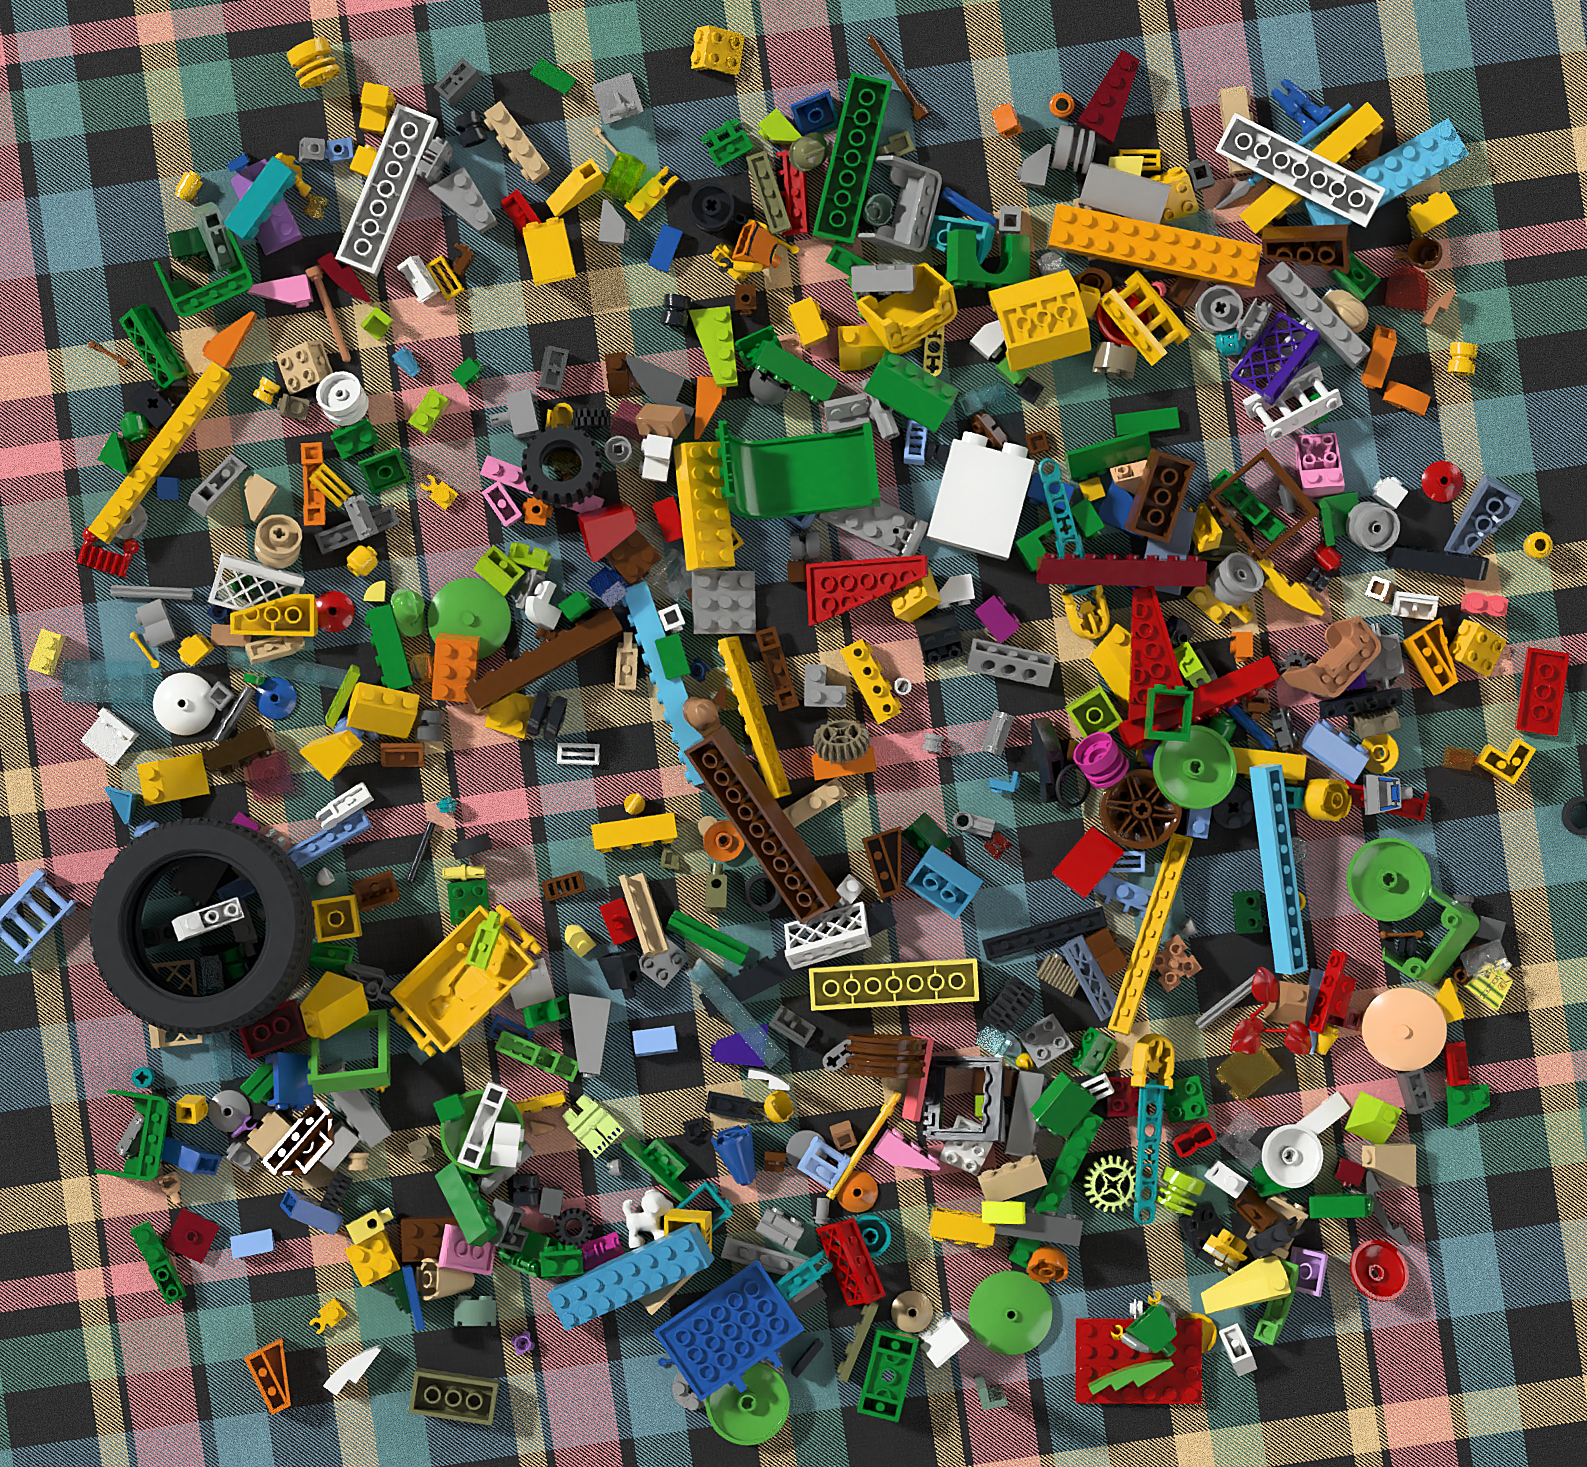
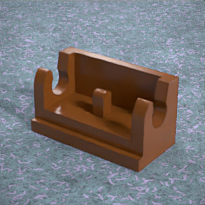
M381 743L382 767H425V744Z

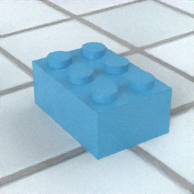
M931 845L904 885L956 920L975 896L983 880Z

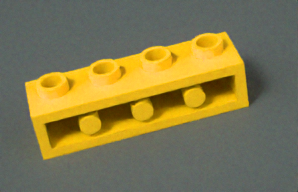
M860 639L841 649L840 653L879 725L900 714L899 709L902 706L897 696L892 697L890 693L892 686L888 679L883 680L880 674L883 669L879 661H873L870 655L873 650L869 642H864L863 639Z

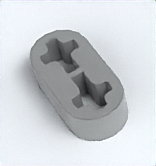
M846 1039L825 1054L823 1065L827 1070L835 1071L846 1063V1057L853 1055V1053L850 1054L849 1052L843 1056L841 1055V1052L845 1049L844 1045L846 1043L851 1044V1040ZM837 1055L840 1056V1058L836 1060L837 1065L835 1067H833V1065L828 1066L826 1064L828 1063L827 1058L829 1056H831L832 1058L836 1057Z

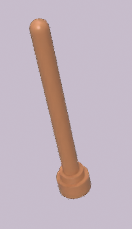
M321 265L311 267L306 270L308 279H311L316 286L344 362H349L351 357L322 281L323 269Z

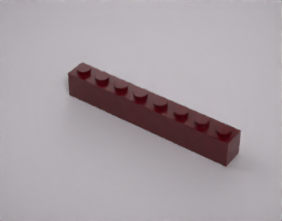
M1044 553V556H1037L1036 582L1040 584L1205 587L1207 561L1200 559V556L1188 555V559H1180L1179 555H1167L1166 559L1159 558V555H1147V558H1139V555L1126 554V558H1118V554H1106V557H1098V554L1088 553L1085 554V557H1077L1075 553H1065L1064 557H1056V553Z

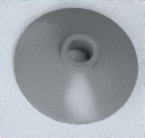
M225 1090L216 1094L210 1101L208 1116L211 1123L217 1129L224 1132H234L243 1125L244 1119L250 1116V1106L247 1099L241 1093ZM225 1108L231 1109V1115L227 1116L224 1113Z

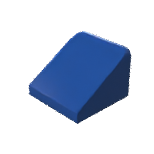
M157 477V499L179 500L180 479Z

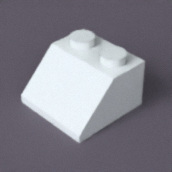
M946 1316L936 1324L938 1327L933 1332L929 1330L920 1338L922 1340L920 1342L921 1348L937 1368L969 1342L968 1335L952 1316L948 1319Z

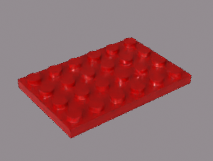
M1075 1318V1402L1202 1404V1319L1175 1318L1177 1335L1170 1342L1176 1348V1351L1166 1357L1161 1350L1157 1353H1143L1130 1348L1121 1339H1113L1111 1332L1115 1335L1121 1332L1115 1326L1120 1325L1123 1332L1127 1333L1125 1329L1135 1321L1134 1318ZM1161 1359H1171L1174 1366L1139 1387L1134 1380L1117 1391L1110 1384L1094 1395L1088 1387L1089 1383L1100 1377L1130 1365Z

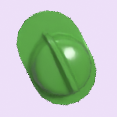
M400 588L393 593L390 601L396 625L403 635L416 637L422 633L426 624L424 600L418 593L407 588Z

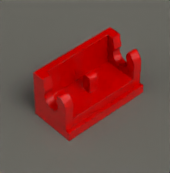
M518 189L501 201V207L523 238V227H526V224L531 222L541 223Z
M672 496L653 503L652 505L665 542L669 543L683 539L678 496Z
M1466 1042L1445 1043L1442 1051L1447 1085L1470 1084Z

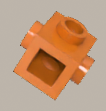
M535 497L533 499L527 498V502H523L522 514H525L524 523L547 526L548 518L552 517L553 506L543 504L542 499L537 500ZM537 506L540 507V512L538 514L535 512V508Z

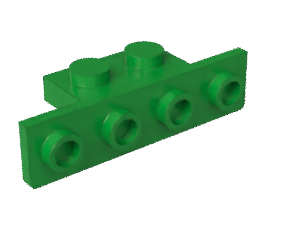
M631 1134L622 1143L625 1151L633 1156L645 1170H648L658 1183L664 1185L674 1198L683 1202L688 1197L691 1191L677 1177L689 1164L659 1136L647 1148Z

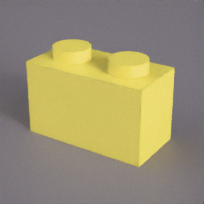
M41 629L28 668L53 676L66 636Z

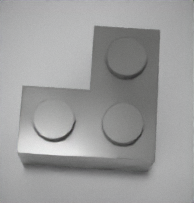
M805 664L804 707L846 708V686H825L826 665Z

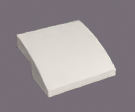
M749 1067L748 1078L769 1080L768 1089H790V1083L779 1075L764 1069Z

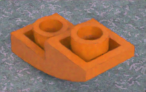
M1389 381L1383 400L1399 409L1405 408L1418 416H1425L1431 397L1409 386Z

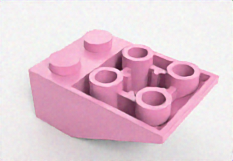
M1336 433L1294 436L1298 487L1310 501L1343 494L1345 484Z
M887 1128L873 1149L875 1154L891 1165L937 1171L941 1169L938 1164V1158L929 1152L926 1155L922 1153V1149L912 1140L909 1143L905 1141L904 1135L895 1128L892 1131Z

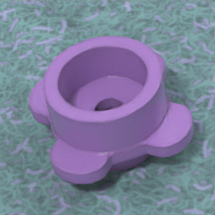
M523 1331L522 1334L514 1335L511 1338V1343L514 1344L515 1352L518 1355H522L524 1352L535 1348V1343L531 1341L530 1332Z

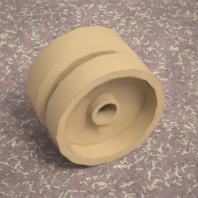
M271 515L264 518L258 524L255 534L254 551L258 560L265 566L274 569L292 565L298 559L300 553L302 530L295 520L285 515Z

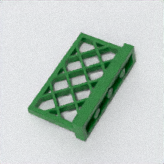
M676 909L666 929L741 966L750 948Z

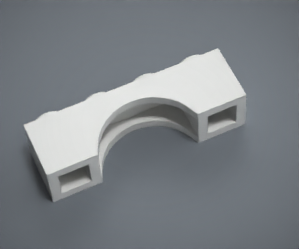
M488 1081L457 1162L475 1169L478 1168L508 1092V1087Z

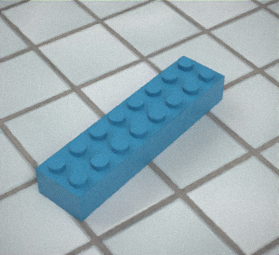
M693 1222L584 1272V1274H579L553 1286L546 1295L565 1331L701 1271L709 1267L715 1258L696 1222Z

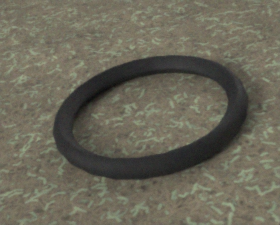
M1077 764L1066 766L1056 780L1057 798L1062 805L1068 808L1080 806L1086 800L1090 791V781L1085 776L1086 790L1078 802L1073 804L1067 803L1061 796L1060 781L1063 775L1070 769L1076 768L1081 771Z

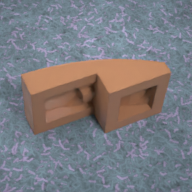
M1451 289L1441 296L1429 308L1419 325L1428 328L1437 310L1445 312L1455 290Z

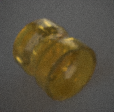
M309 193L307 198L309 204L304 207L303 214L314 219L323 220V210L327 207L329 200Z

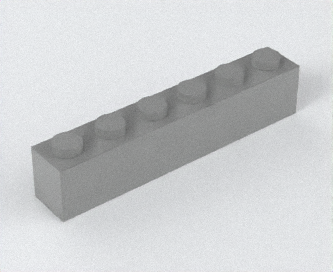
M1283 261L1267 275L1266 282L1314 330L1318 331L1321 337L1353 369L1368 356L1371 349Z

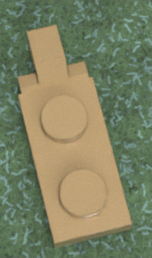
M624 632V643L618 644L615 689L636 690L638 644L633 643L632 632Z
M278 635L245 645V650L251 665L292 655L296 651L305 648V640L303 636Z

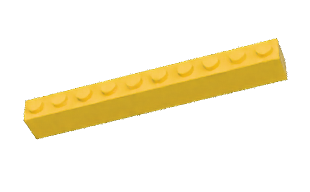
M213 361L88 528L90 532L109 545L155 483L157 477L161 475L232 379L230 373Z

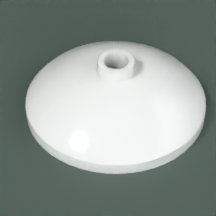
M177 673L166 678L158 686L153 699V709L158 722L166 730L178 735L195 734L207 727L213 719L216 707L205 698L212 689L209 683L202 677L191 673ZM183 699L185 700L186 705L181 708L179 706V701Z
M1288 1124L1275 1129L1267 1137L1262 1149V1163L1267 1175L1275 1183L1284 1187L1298 1188L1307 1185L1318 1175L1323 1162V1150L1319 1139L1311 1130L1301 1125ZM1286 1152L1290 1153V1157L1288 1159L1285 1158Z

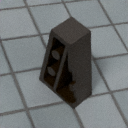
M260 724L238 733L237 737L225 741V739L219 741V745L210 750L207 747L200 749L210 771L224 778L232 775L234 770L239 767L246 768L252 765V761L259 757L264 759L272 754L271 751L275 750V746L266 727Z

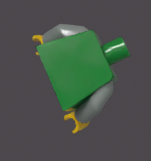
M1155 1291L1154 1295L1158 1299L1154 1300L1150 1295L1148 1296V1302L1151 1306L1125 1329L1127 1333L1123 1332L1120 1325H1116V1329L1121 1332L1118 1335L1111 1332L1113 1339H1121L1123 1343L1134 1350L1143 1353H1157L1161 1350L1168 1357L1176 1351V1348L1170 1342L1177 1335L1175 1330V1313L1164 1300L1161 1301L1160 1292Z

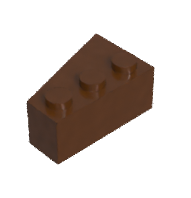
M901 826L861 838L880 898L901 893Z

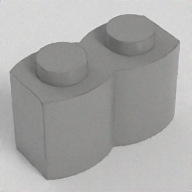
M158 599L137 608L138 613L135 616L139 625H143L146 633H143L147 645L151 644L152 647L156 648L178 639L163 600Z

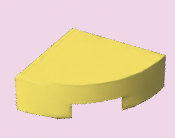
M386 581L372 584L364 595V601L385 602Z

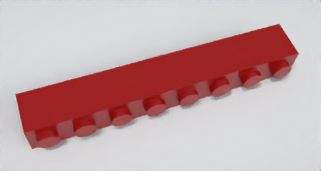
M1269 655L1191 690L1194 691L1191 725L1200 722L1203 716L1218 714L1221 711L1220 709L1225 706L1231 708L1239 704V700L1245 697L1248 700L1257 696L1258 691L1263 689L1268 691L1276 687L1280 676ZM1183 707L1153 715L1152 731L1173 732L1181 728ZM1146 718L1128 722L1127 719L1119 723L1117 730L1128 751L1133 748L1135 751L1146 746V742L1151 740L1153 742L1159 741L1144 738Z

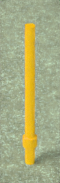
M895 1090L887 1104H883L880 1109L881 1113L852 1155L848 1166L826 1196L832 1200L835 1198L887 1117H891L893 1114V1108L901 1098V1093Z

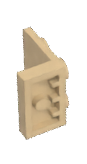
M322 340L306 341L276 356L290 395L320 383L326 376L333 373Z

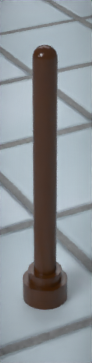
M868 35V43L913 107L912 115L916 121L919 122L931 113L928 107L919 103L874 35Z

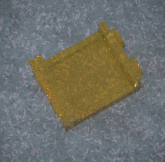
M1262 1045L1259 1051L1252 1055L1235 1051L1215 1068L1218 1072L1216 1077L1223 1085L1227 1083L1230 1086L1231 1090L1229 1092L1236 1101L1240 1099L1243 1102L1271 1077L1277 1076L1283 1071Z

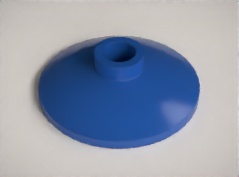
M269 678L264 681L263 685H259L256 690L255 703L259 712L270 719L284 718L296 706V691L292 684L285 679ZM273 694L278 695L277 702L271 700Z

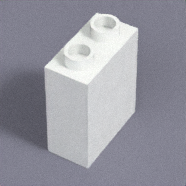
M964 432L962 440L953 439L926 539L1006 561L1009 558L1035 461L1026 458L1028 449L1025 447L1004 443L1001 452L986 448L987 437Z

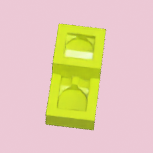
M982 1201V1223L1025 1224V1202Z

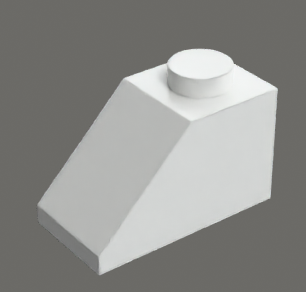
M1238 1323L1218 1331L1237 1376L1239 1377L1256 1370L1255 1360Z

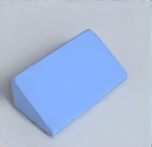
M272 1228L230 1237L233 1259L270 1252L276 1249Z

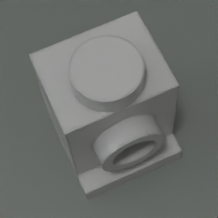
M1000 205L999 233H1003V236L1019 234L1021 206ZM1006 220H1012L1013 225L1007 226Z

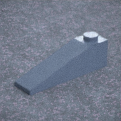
M1484 473L1474 489L1444 551L1470 554L1482 544L1484 539L1491 533L1496 532L1498 527L1514 516L1524 498L1503 482Z

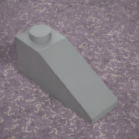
M230 454L191 494L188 505L205 517L219 503L247 466L233 454Z

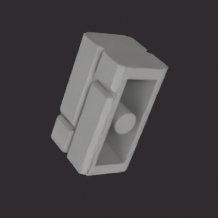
M774 1206L772 1209L768 1207L755 1231L793 1251L804 1231V1227L801 1226L802 1222L794 1217H791V1219L784 1217V1212Z

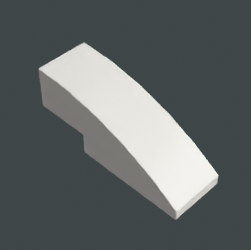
M377 1345L355 1355L339 1367L323 1386L337 1396L348 1380L356 1384L383 1347Z

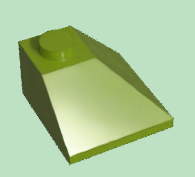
M1360 1091L1343 1129L1375 1144H1384L1394 1130L1402 1110Z

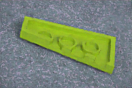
M730 306L688 310L717 388L738 386Z

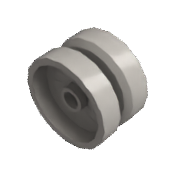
M1216 285L1208 288L1199 297L1195 305L1194 316L1197 324L1204 331L1210 334H1219V332L1232 329L1239 322L1243 314V303L1241 297L1234 289ZM1219 307L1222 310V312L1217 313L1215 309Z
M1371 501L1361 502L1354 506L1346 519L1348 538L1354 544L1374 552L1384 551L1391 547L1397 540L1400 532V522L1397 514L1390 508Z
M1235 552L1230 554L1210 573L1209 582L1213 593L1220 601L1229 606L1237 607L1243 605L1263 586L1264 576L1259 564L1250 556Z

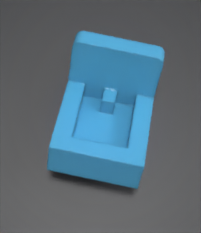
M1013 771L1010 783L990 779L988 787L992 788V792L1004 794L1005 791L1014 792V789L1019 788L1021 777L1017 776V771Z

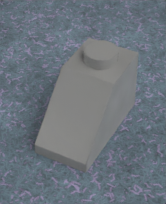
M1047 144L1025 159L1022 166H1018L1016 178L1020 179L1019 185L1044 188L1051 144Z
M603 199L598 242L604 245L624 247L625 241H629L630 229H626V223L609 201Z

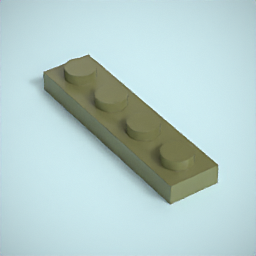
M766 150L746 157L772 236L791 230L792 227Z
M877 1301L869 1304L865 1303L861 1311V1314L864 1315L861 1323H856L853 1334L856 1336L853 1342L849 1341L845 1353L848 1354L845 1362L841 1361L837 1369L839 1380L846 1383L878 1309L879 1302Z

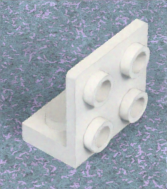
M102 707L98 712L100 717L83 736L81 742L108 764L114 766L139 734L108 708Z
M957 1115L953 1128L981 1130V1124ZM947 1141L939 1159L973 1175H978L993 1142Z

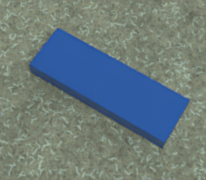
M409 1265L404 1266L402 1271L414 1327L417 1331L423 1330L425 1324L413 1269Z

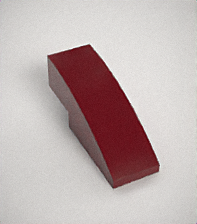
M332 252L317 260L327 275L345 292L368 305L373 304L350 265L342 269Z

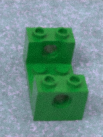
M1088 498L1070 508L1075 527L1083 540L1089 538L1092 541L1103 533L1101 530L1105 526ZM1068 515L1063 518H1057V520L1060 519L1063 524V527L1060 528V530L1068 526L1064 522V518H1068ZM1052 520L1013 544L1030 573L1033 571L1037 573V556H1044V553H1047L1040 540L1044 541L1054 534L1052 531L1054 530Z
M877 1325L864 1385L861 1387L857 1403V1412L894 1422L899 1421L919 1341L918 1335ZM885 1370H891L894 1373V1378L891 1381L883 1380L882 1373Z

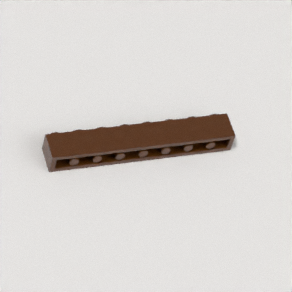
M604 608L593 614L594 617L589 620L586 618L580 620L575 624V628L562 630L557 634L558 637L553 640L548 638L539 644L540 647L534 650L532 648L527 649L521 653L522 657L516 660L514 658L507 660L502 664V668L489 670L482 679L478 680L475 678L466 684L467 687H465L464 693L476 714L621 635L623 628L611 608L606 611Z

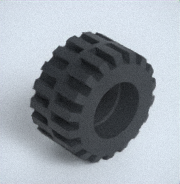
M1013 977L1001 988L988 1005L983 1018L1004 1034L1016 1024L1034 999L1035 992L1019 979Z

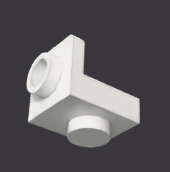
M848 874L836 889L841 899L835 906L842 908L851 905L865 887Z

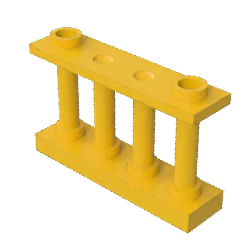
M1137 270L1125 281L1128 287L1119 294L1115 289H1112L1099 301V304L1150 365L1153 366L1168 353L1164 349L1172 341L1179 345L1191 333ZM1134 293L1143 301L1131 310L1124 299ZM1149 308L1154 319L1147 325H1144L1137 316ZM1161 325L1168 335L1158 342L1151 331Z

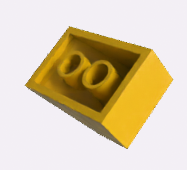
M202 753L137 765L145 806L210 794Z

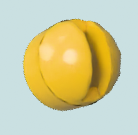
M1022 1053L1017 1057L1015 1064L1020 1070L1028 1071L1033 1068L1034 1061L1028 1053Z

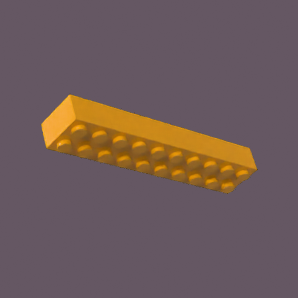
M1057 203L1054 209L1047 249L1251 290L1255 285L1262 245Z

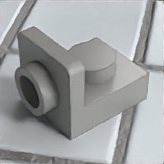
M304 137L299 145V162L308 163L310 160H323L325 140Z
M243 1140L238 1143L233 1142L226 1151L229 1153L226 1159L232 1160L246 1172H249L260 1158V1155Z

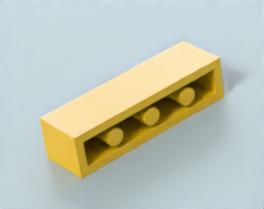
M675 812L591 825L594 849H599L600 853L612 852V847L620 846L621 850L631 849L633 844L641 843V847L654 845L653 841L661 840L662 844L674 842V838L678 837Z

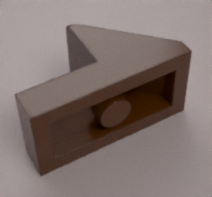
M626 353L605 354L609 395L630 394Z

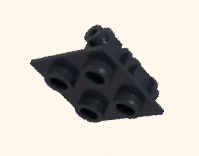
M1211 1202L1195 1210L1192 1216L1183 1215L1178 1218V1224L1181 1225L1184 1236L1187 1238L1186 1241L1189 1242L1192 1253H1194L1196 1258L1199 1257L1198 1254L1210 1236L1213 1235L1217 1238L1223 1229Z

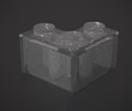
M1242 1109L1216 1141L1251 1170L1262 1157V1152L1248 1140L1262 1124L1246 1110Z

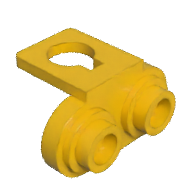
M559 403L554 407L553 412L548 409L546 427L551 425L553 429L557 428V424H563L564 428H568L569 425H572L573 409L570 405Z

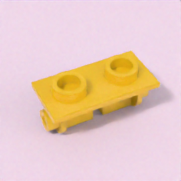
M719 244L716 246L717 249L711 254L713 260L720 266H727L725 263H720L723 257H727L731 262H734L732 259L734 249L728 244ZM729 269L727 273L737 282L740 281L742 283L747 278L746 275L752 272H737Z

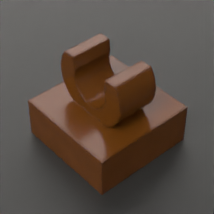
M1253 697L1248 700L1246 699L1247 711H1251L1252 720L1260 721L1261 712L1268 713V698Z

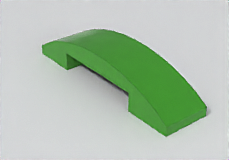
M1281 1258L1279 1260L1286 1271L1291 1293L1287 1297L1268 1301L1264 1316L1259 1319L1253 1337L1270 1345L1275 1344L1286 1321L1299 1275V1265Z

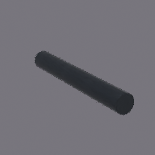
M428 821L406 880L415 881L436 823Z

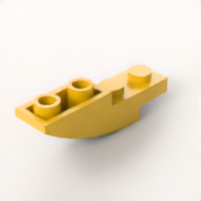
M1269 558L1263 559L1260 562L1256 561L1263 571V575L1267 578L1263 583V587L1287 606L1309 615L1319 617L1325 613L1322 610L1324 608L1323 605L1316 598L1313 600L1308 595L1310 591L1304 584L1295 582L1289 586V580L1282 573L1278 574L1273 569L1275 565Z

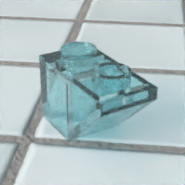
M997 380L977 387L958 399L968 417L1008 399V395L1001 381Z

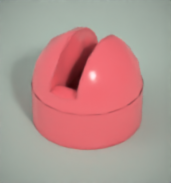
M1154 282L1150 284L1160 297L1165 295L1166 286L1164 283Z

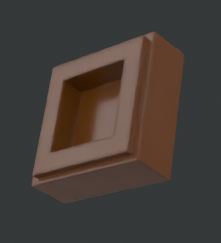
M1045 430L1024 436L1030 456L1051 450Z

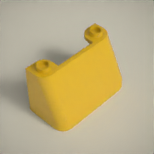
M925 261L916 266V289L912 293L899 294V291L880 302H877V299L872 295H867L856 301L861 315L891 353H898L951 322L957 315V304L953 286Z

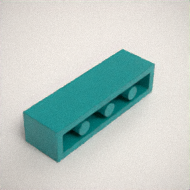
M272 156L223 224L242 239L248 241L250 238L253 239L258 234V227L261 223L266 222L271 216L270 211L283 200V193L286 189L294 185L296 182L295 177L298 173L279 158Z

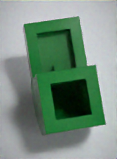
M566 995L522 1008L527 1029L571 1015Z

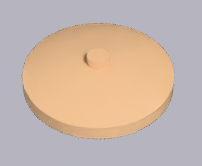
M1397 987L1381 993L1371 1002L1363 1018L1362 1034L1368 1051L1378 1062L1394 1070L1413 1071L1427 1066L1440 1054L1447 1038V1021L1442 1008L1429 994L1416 988Z

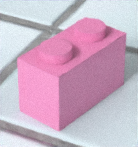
M499 480L481 492L506 528H509L524 517Z

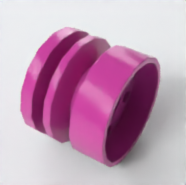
M1105 732L1089 735L1077 745L1074 751V761L1096 788L1113 786L1126 775L1129 768L1128 759L1121 749L1118 748L1110 734Z

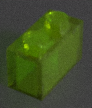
M618 151L601 189L617 200L630 203L647 165L633 155Z

